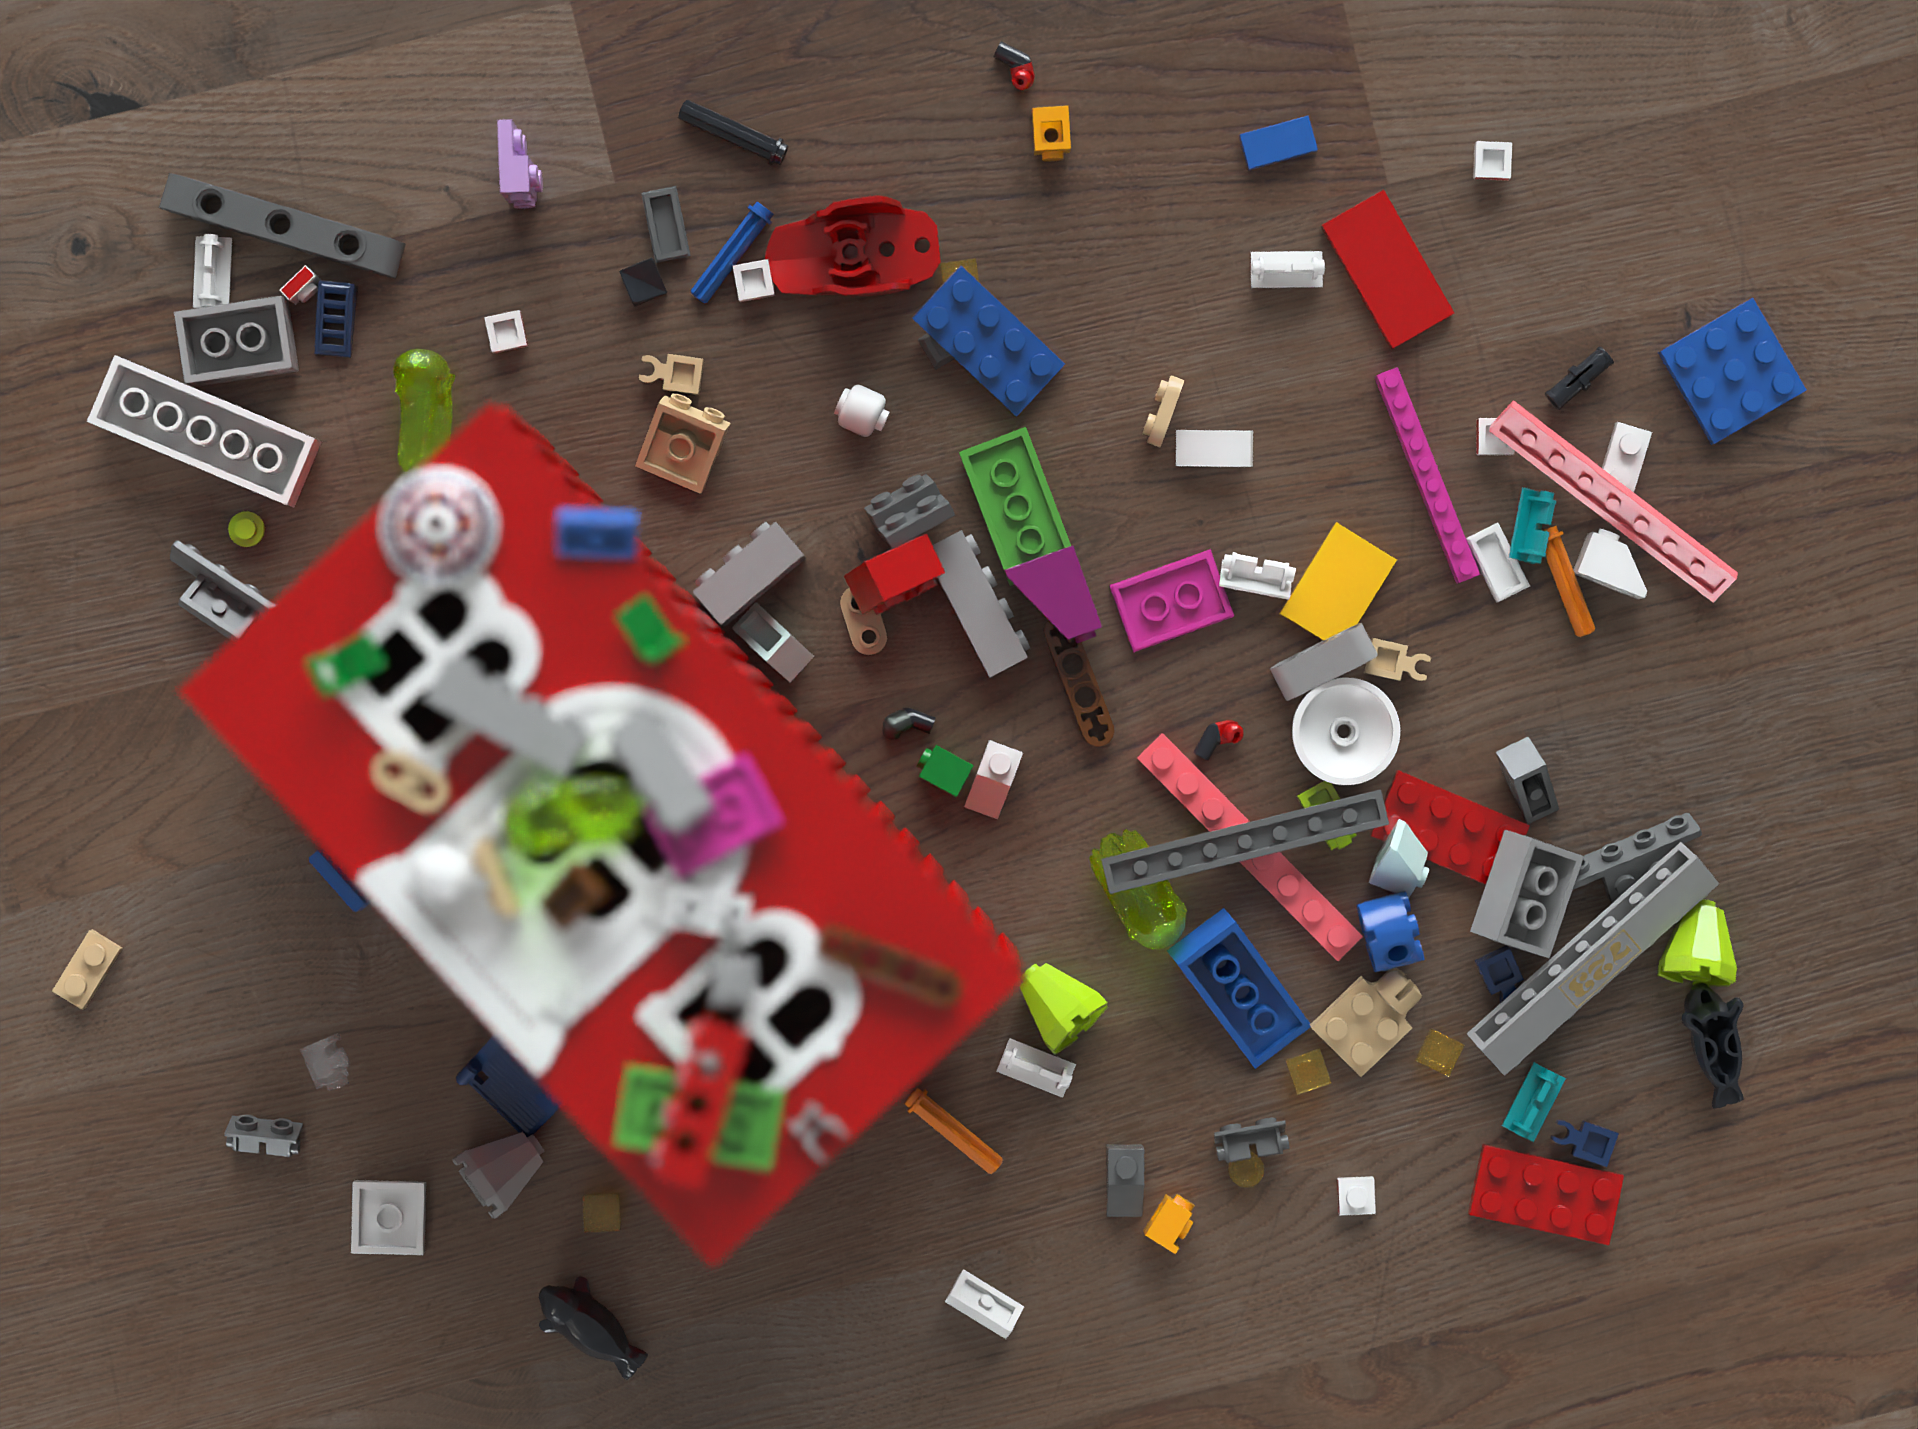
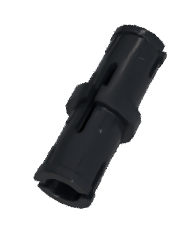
M1599 346L1577 367L1571 366L1567 370L1568 374L1549 391L1545 392L1546 398L1556 409H1562L1581 390L1587 391L1591 387V382L1609 366H1612L1614 361Z

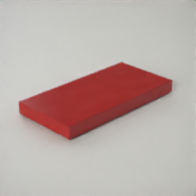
M1384 189L1321 225L1322 230L1391 350L1454 314L1453 309Z

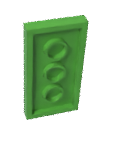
M1026 427L959 452L1003 570L1071 546ZM1007 578V581H1008V583H1009V586L1014 585V584Z
M634 1065L627 1066L614 1145L653 1151L658 1133L666 1136L668 1126L661 1124L670 1095L678 1098L680 1088L673 1086L677 1072ZM734 1082L710 1160L771 1170L784 1090ZM693 1093L689 1096L690 1101L697 1105H703L709 1101L702 1093ZM688 1131L677 1134L678 1138L686 1143H691L697 1139L693 1133Z

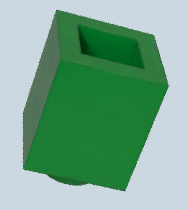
M936 745L933 751L928 748L925 749L916 767L922 769L919 777L957 797L974 765Z

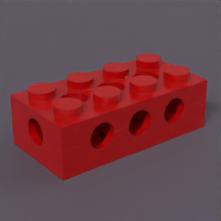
M704 1012L701 1021L693 1020L685 1048L692 1049L690 1059L681 1058L673 1085L680 1088L678 1098L671 1095L669 1097L661 1124L668 1126L667 1134L665 1136L658 1133L650 1160L651 1164L657 1165L655 1177L701 1190L749 1036L750 1025ZM706 1054H713L720 1059L721 1063L715 1067H708L701 1062L700 1058ZM693 1093H702L709 1101L706 1104L697 1105L690 1101L689 1096ZM688 1131L693 1133L697 1139L691 1143L681 1141L677 1134Z

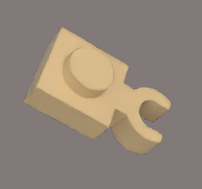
M668 354L667 363L663 364L653 356H642V362L653 364L655 371L650 376L639 375L641 382L652 384L660 379L664 380V391L699 395L704 359Z
M1376 638L1371 639L1378 656L1366 663L1365 674L1401 681L1402 672L1404 671L1414 680L1423 681L1427 679V675L1418 674L1415 671V664L1419 660L1430 662V656L1421 653L1408 657L1406 656L1407 645Z

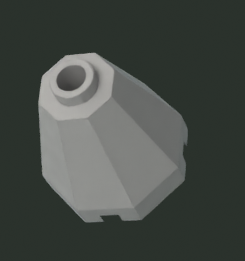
M521 1132L465 1150L454 1157L452 1161L455 1165L461 1163L464 1165L459 1170L461 1176L483 1207L492 1205L493 1209L488 1213L495 1219L509 1208L543 1163L540 1154L545 1151L533 1134L526 1137Z

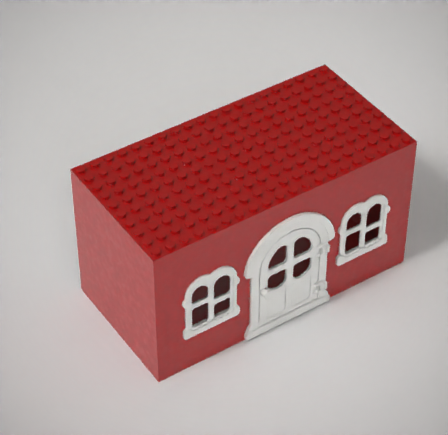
M489 403L414 472L417 473L432 468L457 470L474 478L489 493L499 517V537L495 551L484 568L468 580L450 586L425 585L404 575L387 556L381 540L380 520L383 507L388 499L387 497L184 684L178 692L713 1269L1024 981L1021 971L1024 968L1023 962L1015 944L1003 932L997 936L990 917L979 906L974 910L970 907L969 896L955 880L949 884L944 879V868L930 853L924 857L918 851L920 842L906 827L900 831L892 823L895 818L892 811L882 801L876 805L867 796L871 791L867 784L858 775L850 777L842 769L847 764L833 748L824 749L818 743L823 738L809 722L798 721L794 717L798 712L794 705L785 696L772 693L769 690L774 686L769 678L760 669L745 664L750 658L736 643L721 637L726 632L712 617L698 611L701 605L688 591L673 584L677 579L663 564L650 557L653 553L639 538H637L636 559L557 556V516L560 508L610 509L602 504L604 500L590 485L578 478L580 474L566 459L554 451L556 448L542 433L504 404L497 408L492 403ZM435 517L430 521V529L432 531H439L443 527V519L440 517ZM452 588L465 595L470 603L471 616L464 630L450 643L442 645L419 622L414 615V610L436 590ZM643 595L650 597L672 633L682 635L686 640L655 663L643 660L615 618L618 612ZM396 626L403 627L428 654V663L386 701L379 700L362 681L349 688L323 696L306 665L308 659L331 652L366 631L371 634L375 644H377ZM490 635L501 637L510 644L514 651V668L508 678L505 679L517 686L513 694L526 701L531 694L551 706L548 713L562 720L566 714L586 725L582 732L590 736L573 768L592 759L614 757L608 748L614 742L607 732L648 706L656 715L698 779L747 753L785 823L682 880L677 876L671 863L662 873L649 875L618 841L619 832L652 802L649 795L642 798L637 790H635L608 816L601 819L596 818L566 786L565 778L459 718L454 728L433 747L427 749L399 722L398 712L424 688L432 687L448 658L455 660L481 637ZM321 664L320 669L323 677L328 682L334 683V675L330 668ZM401 751L437 771L445 777L449 784L450 792L446 803L438 809L423 811L378 785L373 774L376 760L386 752ZM393 763L390 767L391 775L399 778L402 774V767L397 763ZM427 783L424 787V794L429 798H433L436 794V787L431 783ZM544 798L553 801L581 833L580 841L558 862L551 866H537L527 861L521 854L516 839V826L520 817L535 802ZM493 836L522 906V910L519 913L504 918L501 910L498 912L494 911L487 895V890L492 888L486 874L479 875L471 855L477 852L474 844ZM443 845L469 861L470 867L468 871L473 873V876L458 901L451 899L450 902L442 904L415 888L414 881L418 874L412 872L411 869L422 850L430 854L435 846ZM595 855L603 856L631 885L633 889L632 900L611 919L598 921L583 917L562 933L538 902L572 863L576 861L586 863ZM667 886H678L705 892H721L751 898L746 937L662 926ZM838 926L949 969L956 973L961 980V995L952 1004L939 1005L831 963L822 958L818 953L816 946L817 936L826 927ZM834 933L832 938L825 937L822 943L827 945L828 954L834 955L836 950L848 953L844 961L853 963L854 950L861 941L852 939V946L850 947L840 942L841 935L839 933ZM767 934L778 936L786 942L791 950L792 962L790 970L769 991H762L754 984L752 1006L737 1020V1022L750 1025L749 1034L755 1036L779 1063V1070L762 1085V1087L784 1090L771 1170L710 1160L701 1190L655 1177L657 1165L650 1163L653 1151L614 1145L627 1066L634 1065L677 1072L681 1058L690 1059L692 1049L685 1048L689 1034L675 1020L674 1013L714 975L717 954L736 956L742 948L758 936ZM867 947L861 951L859 962L865 969H876L882 962V954L875 947ZM902 962L896 969V977L901 983L910 984L918 978L919 970L913 962ZM930 968L925 969L924 981L917 990L926 992V984L938 990L937 996L939 998H943L946 993L953 994L955 987L950 984V977L945 976L942 981H937L929 977L934 970ZM815 982L822 984L831 991L835 998V1015L831 1022L799 1052H791L766 1026L765 1016L788 994L803 983ZM706 1054L700 1060L705 1066L715 1067L718 1065L719 1058L713 1054ZM807 1103H810L813 1107L817 1104L820 1107L818 1111L825 1118L831 1115L849 1133L844 1137L831 1125L822 1128L813 1138L812 1144L826 1157L823 1161H820L804 1146L806 1140L798 1132L795 1135L791 1132L793 1127L789 1122L794 1121L797 1123L809 1110L806 1107ZM814 1116L805 1125L803 1130L809 1135L821 1121Z

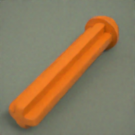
M1557 525L1541 530L1550 532L1546 548V559L1575 635L1583 637L1595 631V626L1562 542L1561 535L1564 533L1558 530Z
M917 1087L904 1102L908 1107L907 1112H915L987 1173H994L1002 1164L1003 1158L928 1097L926 1089L921 1091Z

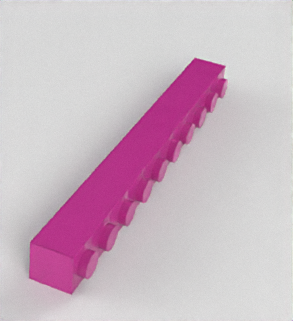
M1398 367L1376 375L1374 378L1456 584L1480 575Z

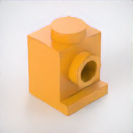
M1068 106L1032 108L1034 155H1042V161L1063 160V153H1070L1071 151ZM1049 130L1055 131L1058 139L1055 142H1048L1044 134Z
M1176 1194L1174 1199L1165 1195L1143 1230L1145 1236L1176 1254L1179 1246L1175 1241L1178 1237L1183 1240L1192 1227L1193 1221L1189 1218L1195 1205Z

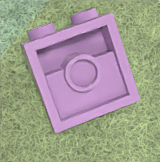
M497 120L500 193L508 203H514V208L535 207V202H537V192H542L543 190L542 172L538 170V166L534 165L527 155L526 136L522 135V130L518 129L512 120Z

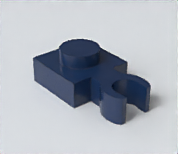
M1507 945L1474 960L1488 992L1493 995L1500 991V1003L1517 989L1514 984L1524 980Z
M1556 1120L1555 1123L1566 1127L1567 1134L1563 1138L1551 1135L1550 1138L1554 1142L1561 1145L1574 1144L1571 1152L1573 1156L1604 1167L1608 1166L1619 1133L1586 1121H1582L1580 1129L1576 1130L1567 1121Z

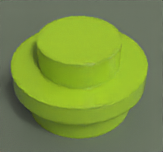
M243 511L237 513L231 519L228 532L232 541L237 545L252 547L262 540L265 533V525L257 514Z

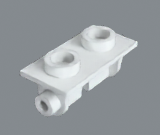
M215 234L196 236L193 308L229 304L232 238L218 237Z
M1322 251L1251 252V288L1323 287L1325 262L1322 260Z
M1235 552L1232 555L1225 554L1224 560H1222L1219 586L1270 597L1290 599L1291 583L1294 580L1296 568L1289 567V563L1265 559L1263 567L1256 566L1258 558L1240 555Z
M1009 1038L996 1072L1063 1098L1072 1080V1073L1076 1064Z

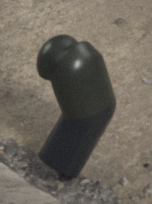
M905 707L885 718L882 733L889 740L898 739L902 732L911 727L930 734L936 718Z

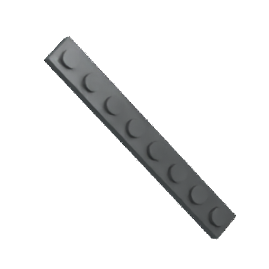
M1380 789L1103 858L1101 862L1109 894L1389 825V820Z

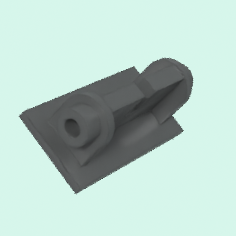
M253 1115L232 1116L224 1133V1136H227L226 1146L232 1147L235 1152L259 1154L261 1142H265L267 1155L291 1157L292 1154L298 1155L300 1151V1140H298V1137L303 1128V1123L292 1122L284 1118L270 1120L256 1118Z
M1265 1118L1256 1121V1126L1241 1128V1124H1230L1221 1127L1220 1132L1214 1133V1144L1222 1143V1146L1216 1147L1218 1161L1225 1160L1227 1164L1251 1159L1249 1149L1251 1145H1256L1258 1158L1283 1154V1150L1289 1149L1287 1135L1280 1136V1133L1285 1132L1286 1122H1277L1276 1118Z

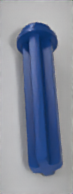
M756 202L753 207L751 205L748 206L750 212L691 289V294L702 303H707L733 269V265L737 264L767 223L769 225L772 224L770 219L774 214L759 202Z

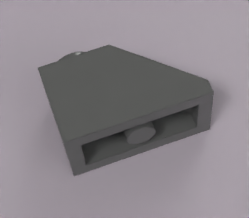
M1529 737L1512 743L1496 752L1503 776L1527 825L1559 810L1546 763Z
M1106 1144V1216L1142 1217L1144 1199L1143 1145Z

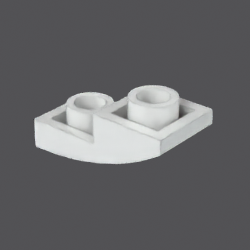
M1176 430V466L1253 467V431Z
M667 886L662 926L746 937L751 898L721 892H705L678 886Z

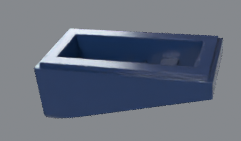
M319 281L315 334L316 355L351 358L358 287L355 284ZM329 293L346 295V302L328 300ZM328 308L345 310V316L327 315ZM326 323L344 324V331L326 329ZM325 337L344 339L343 345L324 344Z

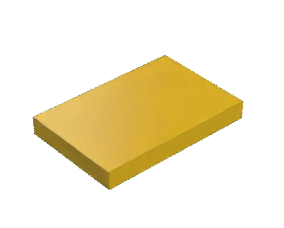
M1336 522L1279 614L1323 641L1358 624L1397 559Z

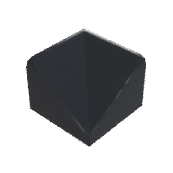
M652 257L619 271L635 307L667 294V290Z

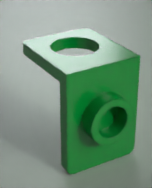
M648 595L641 596L615 615L616 620L643 660L655 663L686 641L682 635L672 633Z
M366 631L331 652L308 659L306 665L320 693L326 696L353 686L383 668L385 662L371 634ZM321 664L330 668L334 675V683L328 682L323 677L320 669Z

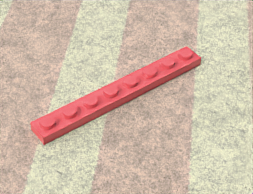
M1514 400L1491 424L1489 431L1713 603L1737 579L1738 572Z
M1163 733L1137 757L1209 832L1250 822ZM1280 852L1239 862L1336 961H1339L1363 937Z

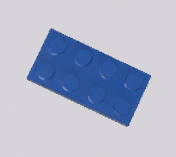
M962 266L957 268L912 317L926 333L1015 416L1021 413L1065 365L1061 359Z

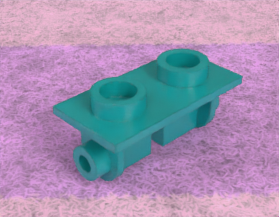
M1522 487L1509 558L1530 564H1541L1542 557H1546L1550 532L1541 531L1542 524L1551 525L1554 507L1557 502L1553 500L1554 493L1548 491L1538 492Z
M1533 1062L1501 1126L1534 1142L1566 1078Z

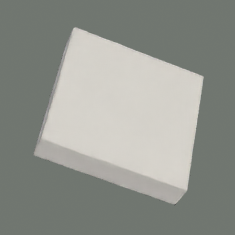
M353 1181L351 1253L423 1255L425 1253L426 1182Z

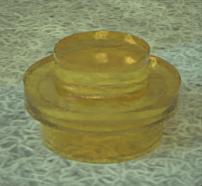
M1250 1152L1251 1159L1229 1163V1176L1235 1184L1241 1187L1256 1185L1264 1175V1164L1261 1158H1258V1155Z

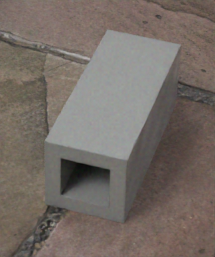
M717 954L711 1004L751 1008L756 958Z

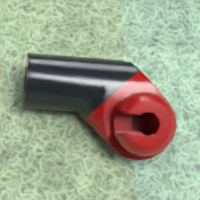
M1001 41L993 57L1010 66L1012 84L1016 89L1025 90L1030 88L1035 79L1030 56Z
M1232 720L1212 723L1207 726L1193 753L1209 761L1217 745L1240 742L1244 736V730L1236 721Z

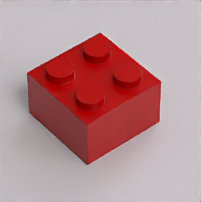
M925 534L865 561L845 574L844 578L861 613L864 614L874 610L875 614L878 615L905 600L909 601L937 586L935 579L943 575L945 571L928 535Z

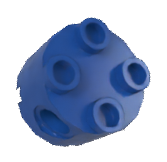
M1406 891L1357 904L1362 934L1365 936L1367 943L1365 945L1374 972L1386 971L1424 961L1421 943L1419 940L1414 941V937L1420 935L1416 917L1414 914L1407 915V912H1411V907Z

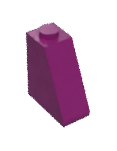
M1073 546L1004 570L1006 577L1066 639L1075 638L1076 643H1080L1097 636L1095 630L1102 628Z

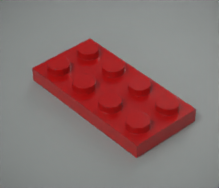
M1397 770L1384 799L1389 825L1373 828L1369 836L1385 842L1397 821L1402 820L1407 823L1428 852L1426 860L1486 885L1504 830L1526 836L1530 825Z
M1482 1144L1468 1214L1609 1245L1624 1175Z

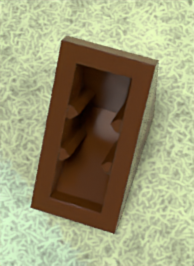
M576 861L567 868L538 903L563 933L611 894L587 864Z

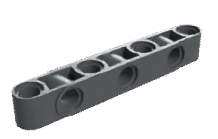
M173 173L168 175L159 205L160 209L394 279H396L406 246L405 243L389 237ZM220 197L222 202L220 210L217 213L208 214L206 211L207 202L211 198ZM283 217L289 218L291 222L290 229L285 234H276L274 230L276 221ZM349 238H357L360 243L358 251L352 255H345L343 252L344 242Z

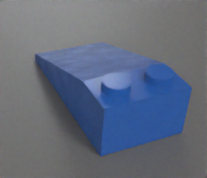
M1224 908L1167 950L1255 1069L1311 1027L1305 1015L1236 921Z

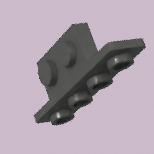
M178 540L171 546L170 560L197 577L181 596L178 605L230 640L238 636L272 604L262 597L261 592L251 584L244 585L235 579L226 567L220 564L214 565L205 559L194 546L190 544L184 545Z
M1689 813L1674 816L1668 821L1649 829L1640 830L1635 835L1618 842L1607 844L1599 850L1584 855L1573 889L1602 878L1607 897L1613 903L1671 851L1670 849L1676 847L1680 842L1684 844L1702 836L1701 829Z

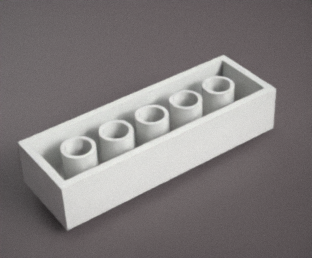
M114 355L87 420L91 424L291 507L296 505L322 443L308 435Z

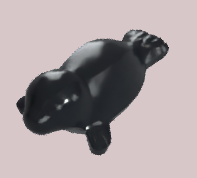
M1699 982L1692 986L1690 992L1685 997V1012L1682 1014L1681 1020L1684 1026L1691 1030V1043L1694 1055L1705 1076L1715 1087L1712 1107L1713 1109L1722 1108L1727 1104L1732 1105L1744 1100L1738 1085L1742 1068V1050L1737 1029V1021L1743 1010L1744 1003L1738 997L1725 1003L1708 984Z
M577 1277L573 1289L565 1286L548 1285L540 1290L538 1298L542 1313L547 1318L539 1323V1327L543 1332L560 1333L585 1354L597 1359L614 1362L620 1374L626 1380L636 1373L637 1368L641 1367L645 1362L648 1354L628 1343L624 1330L616 1317L591 1296L589 1283L585 1277Z

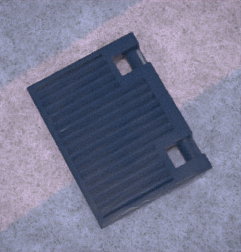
M496 1034L456 1076V1081L459 1085H467L469 1083L519 1133L523 1132L526 1137L534 1135L561 1107L559 1102ZM481 1070L489 1077L485 1082L477 1075Z

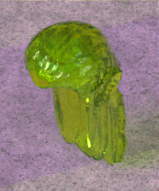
M410 349L402 353L396 359L393 366V375L396 379L395 392L400 397L401 406L398 461L403 471L411 469L413 473L450 440L452 429L453 400L451 390L456 376L450 373L448 364L441 355L426 349Z
M617 778L576 780L544 786L525 784L523 791L512 797L504 807L502 812V831L505 839L514 850L528 855H533L539 851H553L555 848L572 845L622 841L633 837V832L638 830L639 827L634 821L642 814V802L639 798L632 795L635 789L630 786L629 781Z
M1125 829L1122 837L1115 833L1108 834L1107 837L1101 839L1100 849L1094 848L1092 850L1093 855L1089 857L1096 878L1125 926L1130 941L1137 940L1140 945L1152 950H1161L1166 946L1172 945L1185 930L1187 908L1174 893L1168 880L1109 894L1101 859L1149 846L1136 830L1130 832Z

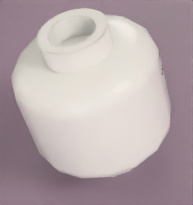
M855 385L851 390L844 389L834 414L839 416L838 423L841 427L863 437H868L873 433L874 429L882 431L890 412L884 409L886 399L883 395L862 385Z
M443 845L435 846L430 854L422 850L411 869L412 872L418 874L414 881V886L418 891L439 903L446 904L451 899L458 901L473 876V873L468 871L470 863L465 857Z

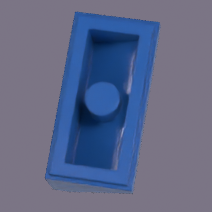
M560 508L558 510L557 556L636 559L637 511Z

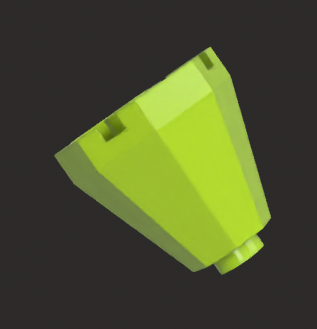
M1702 899L1677 922L1659 960L1658 976L1678 983H1683L1684 978L1693 981L1692 985L1702 982L1709 986L1728 987L1731 983H1735L1737 967L1724 910L1715 907L1716 903L1714 901Z
M1047 963L1041 967L1034 964L1023 973L1024 981L1020 985V990L1045 1045L1054 1055L1074 1043L1078 1039L1076 1035L1083 1029L1086 1032L1108 1008L1107 1002L1097 991Z

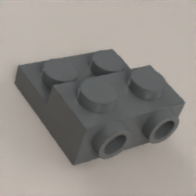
M927 474L908 478L902 483L903 487L892 493L884 492L875 496L871 500V504L864 508L875 531L891 549L955 516L950 503L940 494L935 482Z

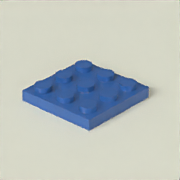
M1754 298L1658 352L1711 445L1806 391L1804 384Z

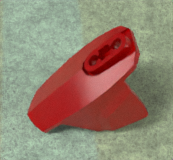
M868 196L833 202L827 208L816 211L804 220L775 227L765 252V260L768 259L771 278L778 289L786 294L875 296L909 290L911 285L932 278L941 263L938 229L935 222L926 212L905 209L900 201L886 196ZM920 240H927L930 244L929 250L925 253H920L915 249V245ZM887 243L895 247L894 253L889 257L883 256L881 253L882 246Z

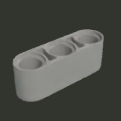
M1359 623L1277 663L1270 668V671L1284 698L1288 701L1377 657L1378 654L1362 623Z

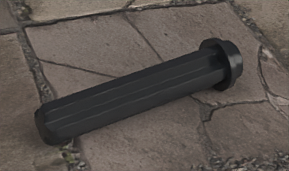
M686 100L680 108L678 115L680 120L769 160L768 164L770 165L774 163L781 165L786 156L789 146L783 143L784 139L779 138L777 141L690 100Z

